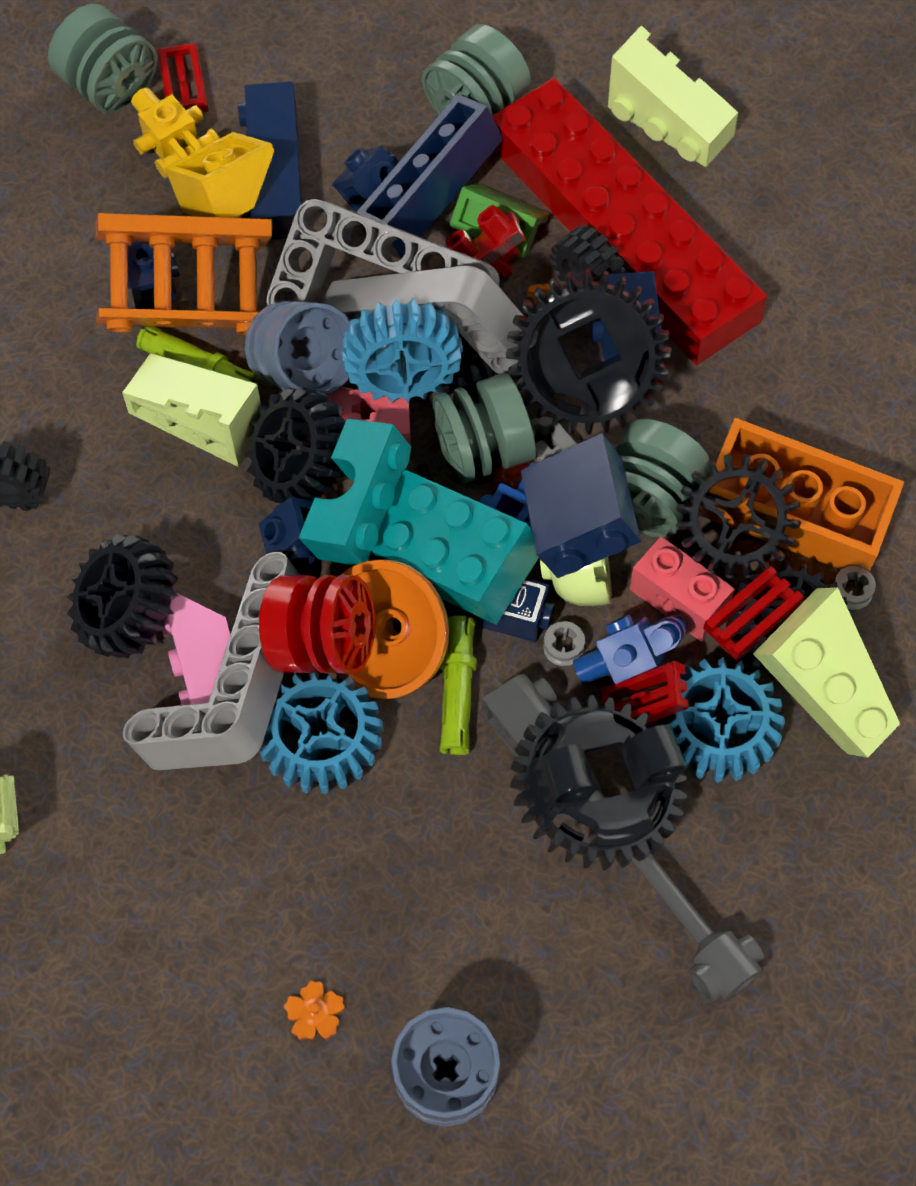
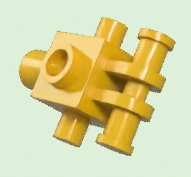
M142 88L132 97L131 103L139 112L138 117L143 134L133 140L134 145L141 155L151 149L158 154L160 158L155 161V165L164 179L168 178L165 167L220 139L213 129L208 130L207 134L202 137H197L195 124L204 120V117L196 105L185 110L172 94L160 101L150 88Z

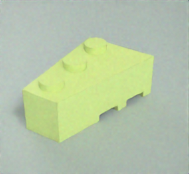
M640 26L612 56L608 108L612 110L618 119L622 121L629 120L643 128L651 139L655 141L662 140L677 149L680 156L685 160L697 161L707 167L734 137L738 112L702 79L699 78L694 83L676 66L680 60L671 52L665 57L647 40L651 34L643 26Z
M150 353L122 392L129 414L237 467L240 466L246 457L244 454L251 449V441L246 438L253 435L255 428L251 420L261 417L259 409L261 401L257 384Z
M838 587L817 588L753 653L847 754L868 758L900 725Z

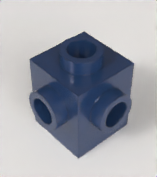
M383 146L367 150L361 147L346 159L344 164L347 168L332 185L350 207L357 212L399 161L393 153L384 149Z
M133 242L132 246L128 247V289L130 288L136 309L154 307V248L149 247V242ZM173 251L171 252V303L177 302L173 278L180 276Z
M290 497L285 502L277 505L274 511L258 524L266 554L281 552L287 556L296 569L305 568L314 563L316 556L299 539L312 506V500Z

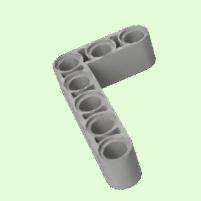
M311 199L302 203L295 214L267 294V306L284 301L286 294L290 290L296 292L298 302L317 303L336 248L398 273L429 270L430 259L435 254H441L445 259V268L472 266L487 273L498 286L500 280L495 268L486 262L336 204ZM324 209L327 213V224L321 231H316L313 225V217L317 211ZM363 224L366 228V239L360 246L356 247L352 242L351 233L355 226ZM402 239L406 247L405 255L401 260L395 262L390 256V246L395 240ZM308 249L312 254L313 262L310 269L303 272L299 267V256Z
M457 266L334 281L330 284L321 304L331 305L344 313L349 321L359 319L362 309L375 311L377 302L384 306L392 305L395 298L400 304H408L413 298H415L419 306L431 302L435 311L445 309L449 319L454 320L458 332L497 374L504 372L508 374L509 367L518 362V360L506 358L507 349L518 347L517 344L509 342L507 337L509 331H522L512 321L515 315L523 314L493 279L476 267ZM536 330L532 345L529 347H533L537 341L538 332ZM522 375L510 377L512 380H519L522 378Z
M281 552L268 553L255 563L209 702L145 709L137 712L127 721L123 729L124 740L153 770L240 764L253 758L260 750L284 673L276 672L267 663L263 654L259 636V611L264 592L272 580L280 575H300L285 554Z

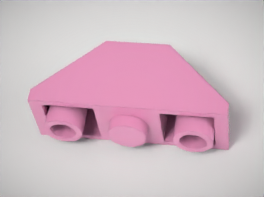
M178 594L179 596L173 599L170 605V609L175 614L167 615L164 621L167 631L162 632L164 637L173 635L176 649L169 650L168 655L174 676H184L187 689L178 691L182 705L208 703L230 638L226 617Z

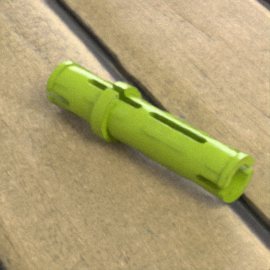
M144 326L145 330L141 329L138 334L136 346L142 351L252 382L258 386L259 381L252 372L227 361L228 357L218 352L214 354L206 352L156 327Z
M457 615L448 617V646L440 669L444 671V691L439 750L442 754H446L450 748V755H467L470 751L472 671H476L477 659L473 656L475 620L470 617L467 619L466 624V616Z

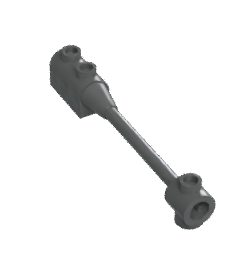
M520 674L482 698V715L513 755L518 757L515 753V748L520 739L525 740L523 733L529 724L536 726L535 720L541 712L549 715L552 708L551 704L557 701V698L545 679L539 678L532 682L526 674ZM558 736L551 740L543 756L550 752ZM588 762L596 785V791L589 800L604 799L606 797L602 793V787ZM651 853L640 862L632 856V862L697 942L698 948L693 960L695 966L689 969L688 973L695 987L706 1000L713 1003L721 997L726 1002L750 986L763 973V970L757 963L764 959V953L750 935L746 934L738 940L732 931L714 933Z

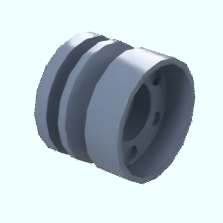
M281 301L268 305L254 317L246 332L244 350L248 366L258 381L273 390L283 391L284 388L302 389L305 387L323 394L334 392L349 379L345 371V365L342 363V340L344 332L348 331L350 327V321L344 313L327 304Z
M445 1007L428 1010L409 1021L397 1037L391 1059L394 1083L398 1096L407 1111L424 1123L444 1128L466 1124L483 1113L494 1097L500 1069L497 1042L487 1026L469 1012ZM439 1061L445 1065L450 1064L452 1061L457 1063L455 1067L457 1079L451 1082L445 1077L438 1082L435 1079L437 1075L435 1064Z

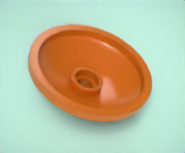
M386 559L373 560L349 568L341 575L359 576L368 586L373 599L375 639L371 656L366 666L357 674L337 673L338 677L343 681L351 676L355 680V690L365 687L369 691V696L373 698H398L417 691L436 674L447 651L449 625L447 613L440 595L423 574L411 566L398 561ZM395 618L401 622L402 628L400 633H397L393 628Z

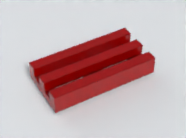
M190 43L157 49L165 98L171 94L173 95L167 58L175 56L182 101L178 102L185 110L196 105L201 112H208L197 44ZM186 54L191 55L198 95L196 99H190L183 60V55Z
M772 566L761 573L704 623L703 629L735 660L739 659L803 602L804 596L798 590L794 593L790 589L791 584L785 578L780 580L776 576L777 571ZM768 585L772 588L723 631L719 629ZM781 596L785 600L736 644L731 640L733 636Z
M672 661L620 683H614L601 688L602 707L609 697L613 698L614 701L667 681V685L649 692L637 693L632 695L630 699L615 704L614 711L620 712L627 703L631 704L630 717L636 720L640 715L646 713L648 715L646 724L689 709L688 700L682 698V693L687 691L686 682L680 680V676L685 674V665Z

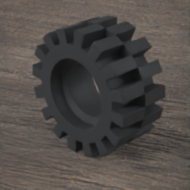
M587 225L577 226L551 248L550 259L554 261L552 267L553 270L559 271L557 277L560 282H566L567 272L570 271L577 278L584 275L586 269H590L593 282H600L604 271H608L609 274L628 272L627 269L621 267L625 263L622 257L615 255L617 249L614 245L609 247L607 245L608 239L603 234L598 237L597 230L592 227L588 229Z
M3 441L2 445H0V507H3V505L12 509L20 507L24 511H29L31 507L36 509L41 504L51 471L50 467L47 466L45 459H38L39 455L34 451L27 453L25 452L26 447L18 445L17 448L11 447V442Z

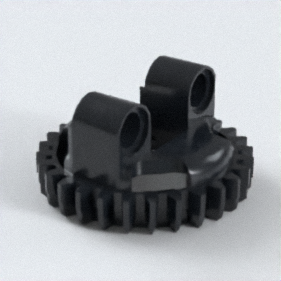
M586 269L585 274L575 278L572 271L567 272L566 283L563 285L553 277L549 281V292L546 293V291L539 287L535 289L534 296L538 301L537 304L528 300L523 301L522 309L528 314V317L515 315L513 318V324L522 331H509L508 341L518 345V347H512L506 351L507 359L518 360L517 363L509 367L508 374L509 376L522 375V378L515 385L519 392L526 389L530 391L524 400L525 407L538 401L540 406L537 418L541 419L550 411L554 414L552 420L553 428L558 426L562 418L569 420V433L574 432L578 422L584 423L587 435H591L594 423L600 422L604 432L608 433L610 419L616 418L620 426L624 428L627 423L625 412L629 411L637 419L640 418L642 410L638 402L641 401L652 406L655 398L649 389L661 392L664 388V383L656 377V375H668L670 371L669 365L659 361V359L670 358L672 348L659 346V343L670 338L669 330H656V327L663 323L664 315L661 313L650 316L648 313L654 307L655 301L651 298L640 303L638 301L642 290L640 286L631 290L630 293L625 292L626 278L623 276L615 286L609 284L608 271H604L600 282H593L590 269ZM543 317V323L540 327L537 336V341L533 347H529L532 345L533 336L539 324L538 322ZM597 318H601L619 354L582 371L579 378L558 337ZM648 350L649 360H645V365L639 378V385L635 375L640 367L643 354ZM563 393L569 397L585 401L589 406L588 414H580L581 406L572 405L562 400L559 401L558 405L552 403L553 395Z
M589 696L584 704V708L581 707L576 697H572L567 704L566 710L557 702L551 708L549 715L541 712L535 720L536 726L529 724L523 733L525 740L520 739L515 748V753L518 757L514 758L510 768L513 772L518 773L512 778L510 788L522 791L515 798L514 806H527L529 809L521 821L523 824L535 821L538 825L533 839H538L546 834L551 839L548 852H553L559 846L567 849L565 862H570L576 853L583 855L584 869L588 868L596 857L599 858L603 870L610 868L614 858L622 868L630 864L632 856L639 862L644 860L650 854L649 850L657 851L665 843L663 838H669L676 830L672 823L678 822L684 813L677 806H680L687 799V794L676 790L685 783L687 778L685 775H681L686 769V764L672 727L670 725H659L647 729L644 726L648 717L646 713L640 715L636 720L631 718V704L628 703L620 712L614 711V701L610 697L602 708H598L594 696ZM558 736L550 752L543 756L548 744ZM619 746L635 791L590 801L589 799L596 791V785L585 753ZM654 806L653 814L649 818L648 814ZM558 814L571 816L576 821L589 826L594 831L595 837L590 844L582 842L585 834L572 829L564 822L558 828L553 823Z

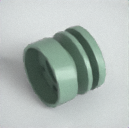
M93 3L79 7L64 19L55 31L48 51L50 70L74 90H77L79 94L104 114H116L122 111L131 103L132 97L138 90L148 88L155 74L158 60L156 49L151 43L131 27H127L121 19L106 7Z
M475 24L451 45L450 50L442 53L435 62L431 63L423 71L421 79L424 92L430 104L439 115L451 100L459 94L486 105L493 116L519 100L529 90L531 84L529 68L515 45L500 31L481 24Z
M506 372L476 383L477 403L472 401L463 387L456 388L453 391L454 403L445 392L433 397L435 430L438 442L445 459L450 463L457 479L462 484L475 479V467L482 477L489 476L492 473V453H494L501 466L506 470L533 461L536 458V447L529 416L517 386Z
M638 419L628 424L615 450L623 460L639 532L651 537H668L676 533V524L681 522L686 514L677 512L676 505L685 504L690 506L691 504L690 498L681 493L682 487H689L696 492L700 485L693 480L691 475L694 471H697L705 479L708 474L706 462L710 460L701 445L685 432L660 421Z

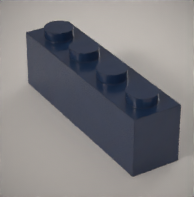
M293 81L244 85L245 102H238L240 127L247 128V134L243 135L272 143L274 153L255 207L243 213V218L272 219V237L270 240L284 239L288 237L295 214L302 204L297 111Z
M457 94L356 213L422 237L503 140L488 107ZM360 224L365 234H367L366 228L363 226V224ZM395 240L390 246L389 251L390 255L400 260L406 251L403 240Z

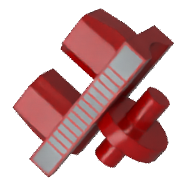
M490 205L477 218L478 226L483 230L482 234L472 240L463 229L457 230L445 242L447 248L486 262L507 278L514 273L509 261L520 253L516 246L526 238L519 227V219L512 211L506 215L495 205Z

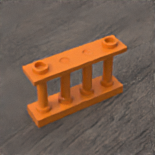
M98 213L95 223L96 241H106V246L110 247L111 308L98 309L96 325H106L107 331L117 333L133 331V326L236 329V334L246 336L252 320L259 313L257 312L256 251H259L261 246H266L272 237V219ZM132 242H149V247L154 248V309H128V247L132 246ZM175 243L192 244V248L197 250V311L172 310L171 248L175 247ZM218 245H235V250L239 251L240 312L215 311L214 250L218 249Z

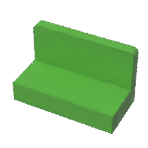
M480 183L462 187L449 226L457 230L463 229L468 235L476 238L483 233V230L478 226L477 218L490 205H495L506 215L512 211L519 219V227L526 238L516 246L520 252L517 256L526 257L530 251L538 226L548 222L550 213Z

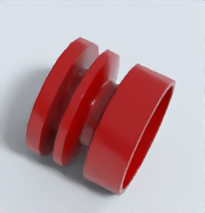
M280 575L272 580L264 592L259 611V636L267 663L276 672L313 673L318 670L320 673L357 674L361 671L371 656L375 639L374 605L366 583L359 576L340 575L338 577L323 575L319 579L308 575Z

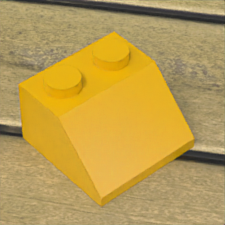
M232 132L165 167L182 212L193 217L242 218L243 213L255 207L274 149L272 143Z

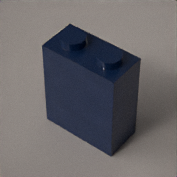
M602 433L521 470L536 555L557 578L577 572L585 566L610 555L618 554L622 550L641 542L623 460Z

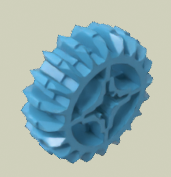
M395 298L393 304L389 306H384L377 302L375 311L362 309L361 317L350 321V327L348 331L344 332L342 340V363L345 365V371L350 383L356 384L360 393L370 392L374 400L383 396L387 397L390 403L396 398H404L409 403L411 397L416 396L426 400L429 391L441 393L443 384L453 383V375L455 372L460 371L461 352L463 351L462 341L459 338L458 328L455 326L454 320L449 319L445 309L435 311L431 302L419 306L415 298L408 304H400Z
M722 657L718 660L717 668H712L704 658L699 663L698 672L687 665L685 674L681 675L682 679H680L686 682L687 691L682 693V698L687 699L689 702L701 693L714 691L713 698L708 702L695 703L694 707H689V709L656 720L661 725H670L672 727L680 751L683 753L682 756L686 769L692 763L698 765L696 770L698 780L705 776L706 769L714 770V779L717 784L722 782L725 770H729L731 777L736 782L742 778L743 767L754 775L759 771V761L770 762L774 754L772 748L779 747L782 736L778 731L782 730L785 724L784 716L777 714L782 708L781 699L770 698L774 691L773 683L758 684L761 678L759 670L752 672L749 676L744 674L745 665L743 661L738 662L735 665V669L727 668L726 660ZM731 693L743 699L749 706L740 705L735 702ZM719 704H721V715L726 716L725 721H727L722 735L720 734V723L715 722L716 717H714L717 714ZM747 731L757 732L747 743L727 749L728 740L731 737L746 735ZM691 732L705 735L710 741L711 746L699 741Z
M318 671L310 674L311 680L305 682L302 681V677L295 673L292 678L294 687L288 688L286 685L280 684L278 690L280 699L276 698L262 743L263 747L259 751L261 758L265 762L271 761L269 769L273 776L284 773L283 781L289 788L301 778V789L306 794L312 789L313 782H319L321 793L326 795L330 789L328 782L336 780L338 787L345 790L347 787L345 775L349 773L353 778L361 781L363 770L360 764L373 767L375 755L371 751L380 750L382 747L381 737L377 735L383 731L382 720L376 718L377 714H379L378 705L375 701L367 702L369 691L365 687L355 690V680L351 676L339 684L337 673L328 674L326 680H320ZM323 702L316 708L308 709L304 707L312 703ZM343 708L355 718L358 724L354 739L346 736L345 730L338 726L341 721L340 713ZM286 723L292 725L294 732L301 736L297 742L299 749L295 754L289 751L282 742V733ZM320 726H327L328 732L322 735L320 731V736L312 735L311 730L317 727L319 730ZM324 753L337 755L330 759L315 761Z

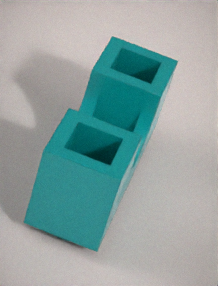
M354 419L346 420L331 458L354 483L344 495L336 499L314 498L299 535V539L318 559L357 565L367 562L371 550L375 548L379 529L386 511L393 503L395 488L402 471L408 465L412 448L394 424Z

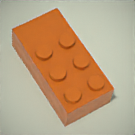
M734 418L716 462L718 472L726 469L724 455L730 454L732 456L733 468H741L743 454H749L751 457L749 469L755 471L759 462L765 459L769 463L763 475L770 479L773 473L780 469L784 475L775 483L780 490L789 484H793L795 488L791 494L783 497L785 504L793 501L800 502L801 508L799 510L787 511V519L799 520L801 522L800 528L785 527L784 531L785 535L791 536L796 540L794 546L786 545L782 541L777 546L839 569L847 566H859L870 571L879 553L904 481ZM732 478L724 480L715 485L707 494L723 501H733L742 493L748 479ZM761 485L753 502V511L757 517L776 527L777 508L770 493ZM750 494L746 495L743 503H740L736 509L730 507L726 509L720 505L715 506V508L725 512V519H730L726 522L730 528L737 529L740 524L747 526L750 524L761 528L760 524L751 521L752 514H746L750 510L746 506ZM702 506L700 507L699 516L723 525L720 516ZM752 531L743 532L766 542L770 540Z

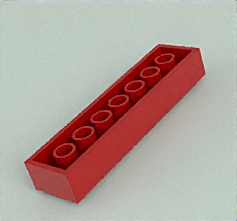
M555 78L492 116L503 137V140L494 152L570 232L577 226L587 225L588 229L592 227L597 230L598 237L603 234L608 239L607 245L609 247L614 245L617 249L615 255L622 257L625 264L621 267L627 269L628 273L654 271L659 314L663 313L664 315L661 329L669 330L671 340L696 366L762 322L767 295Z

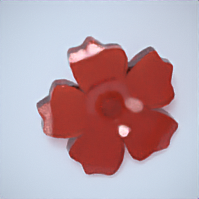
M527 462L507 470L502 466L495 469L489 476L493 493H495L500 483L516 490L522 480L521 470L528 468L531 463Z

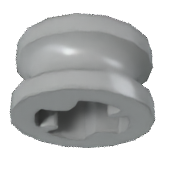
M847 566L840 570L835 578L842 597H847V608L849 610H860L866 607L872 600L876 583L873 575L865 568ZM848 580H855V586L859 582L864 586L860 596H853L852 590L849 594L845 592L844 589Z
M567 621L551 625L546 630L543 647L547 659L559 666L573 665V660L583 655L585 645L584 633L576 624ZM563 636V640H566L567 636L573 639L572 651L565 652L564 647L561 652L555 649L556 637Z

